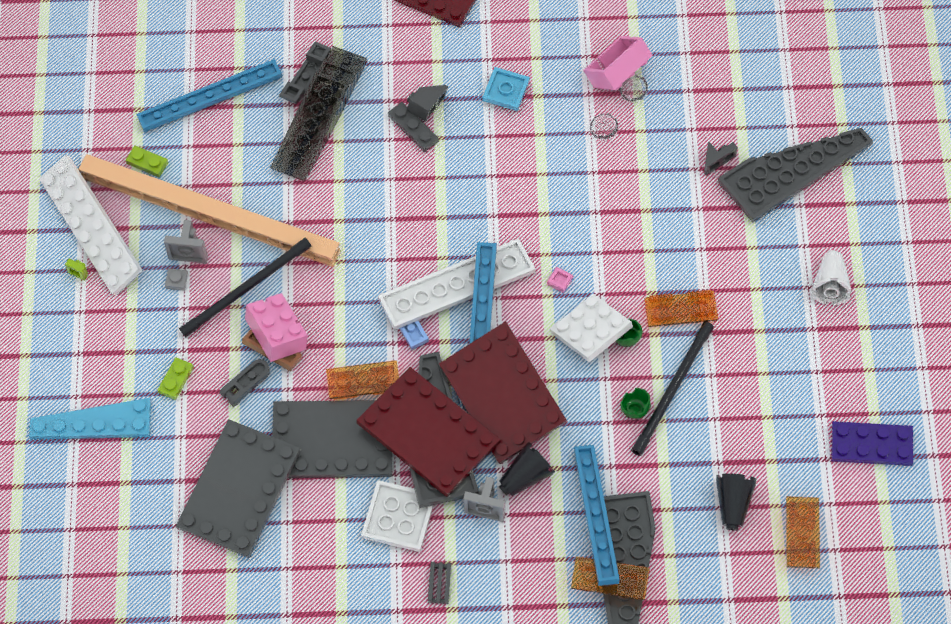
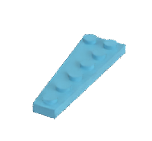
M151 398L30 418L29 438L30 440L150 437Z

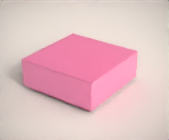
M556 267L548 279L547 285L564 293L571 283L573 275Z

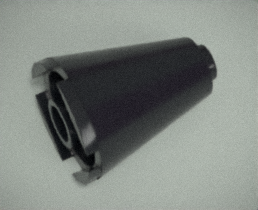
M530 442L524 446L499 480L501 483L499 488L506 496L508 494L514 496L555 473L552 468L548 470L551 466L537 449H530L533 446Z
M729 473L722 474V477L716 475L722 525L726 526L727 530L738 531V527H743L757 478L750 476V480L745 479V475Z

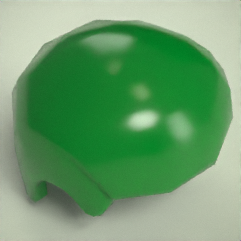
M628 319L632 322L633 327L616 340L618 345L632 347L638 343L642 337L643 330L637 320Z
M635 388L632 393L626 392L620 402L621 411L631 419L644 417L651 408L650 394L641 388Z

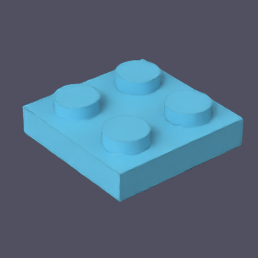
M494 67L482 101L518 111L530 82V77Z

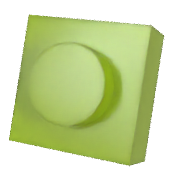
M69 258L65 263L69 274L85 281L88 272L83 262L79 260L74 261Z

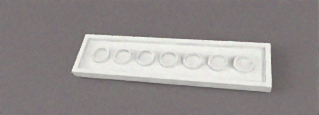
M64 155L39 180L111 294L117 295L143 270L71 157Z
M519 238L497 247L494 289L535 273L536 269ZM476 256L378 295V300L393 329H399L472 299Z

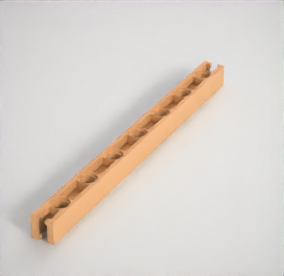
M88 154L85 155L78 169L87 181L285 251L290 250L292 246L306 237L312 247L300 256L331 267L334 266L341 251L339 242Z

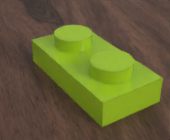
M135 145L125 160L126 164L159 178L168 164V159Z
M175 357L157 389L158 393L176 400L194 368L193 364Z

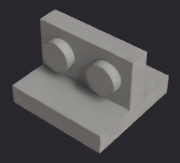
M184 220L181 237L165 235L164 245L169 260L207 264L208 255L204 240L196 237V228L193 227L192 221Z
M486 476L485 483L481 482L478 494L465 491L463 498L464 513L504 522L505 500L493 498L495 493L494 478Z

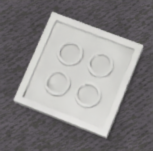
M592 294L551 327L550 331L551 334L590 363L630 330L633 325L630 320L595 294Z
M377 480L361 538L421 552L434 505L419 508L413 488Z

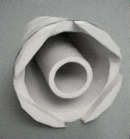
M831 250L823 256L812 286V296L822 304L833 302V305H839L849 300L852 290L843 255L838 251Z

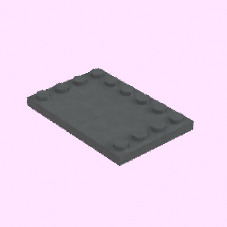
M376 400L273 401L272 437L301 449L288 478L392 477V452L356 423V420Z
M228 419L176 524V528L250 558L301 449Z

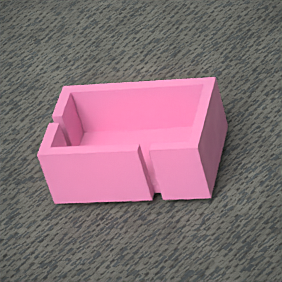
M620 36L597 57L604 70H602L597 60H594L583 71L594 88L617 90L626 79L631 78L639 67L647 64L648 59L653 55L642 37Z
M282 293L267 297L265 302L261 299L246 305L245 320L270 362L306 350L308 335L301 323H298V318Z

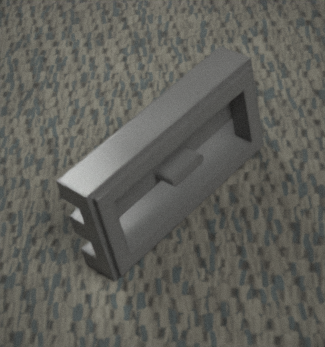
M431 562L428 603L449 604L451 563ZM435 568H437V595L436 598H433ZM443 569H447L445 598L441 599Z

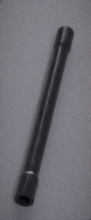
M306 237L292 246L290 250L211 307L189 320L179 330L186 338L206 321L285 264L307 251L312 245Z
M704 321L694 342L642 434L639 435L631 451L635 455L642 456L661 418L701 347L714 328L711 323Z

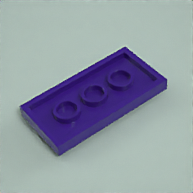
M832 421L831 461L912 466L913 426Z

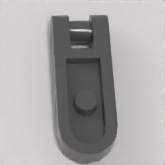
M261 359L253 361L228 382L219 393L224 398L226 397L233 407L237 406L241 399L268 377L270 373L268 363ZM234 388L238 390L235 394L232 393Z

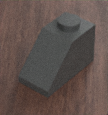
M448 86L419 87L415 93L412 92L409 95L407 110L426 122L445 98Z

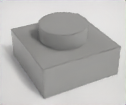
M168 268L165 288L185 291L188 277L187 270Z

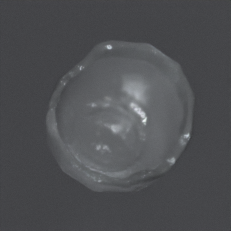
M634 74L622 83L619 92L625 101L637 103L646 97L648 84L644 77Z
M610 113L600 114L594 117L590 123L591 134L599 141H609L618 133V121Z

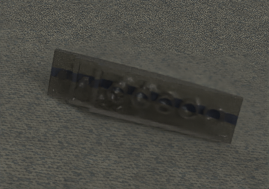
M332 46L327 59L324 58L319 71H316L273 160L270 167L272 170L306 181L367 63V58Z

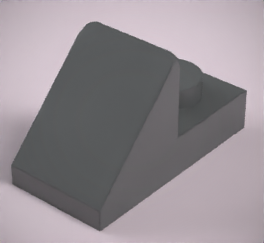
M708 142L704 169L706 176L736 157L738 147L734 142L729 145H723L718 151Z

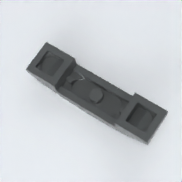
M315 41L306 54V60L292 81L287 82L279 97L294 104L298 103L308 93L320 75L330 55L331 48Z

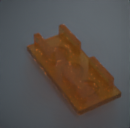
M712 290L693 291L673 295V293L651 295L644 298L648 327L718 321L715 294Z
M397 360L326 369L329 399L334 400L369 394H383L399 378Z
M786 496V567L820 569L819 498Z
M576 556L571 589L645 600L650 568L616 563L619 584L598 586L594 559Z

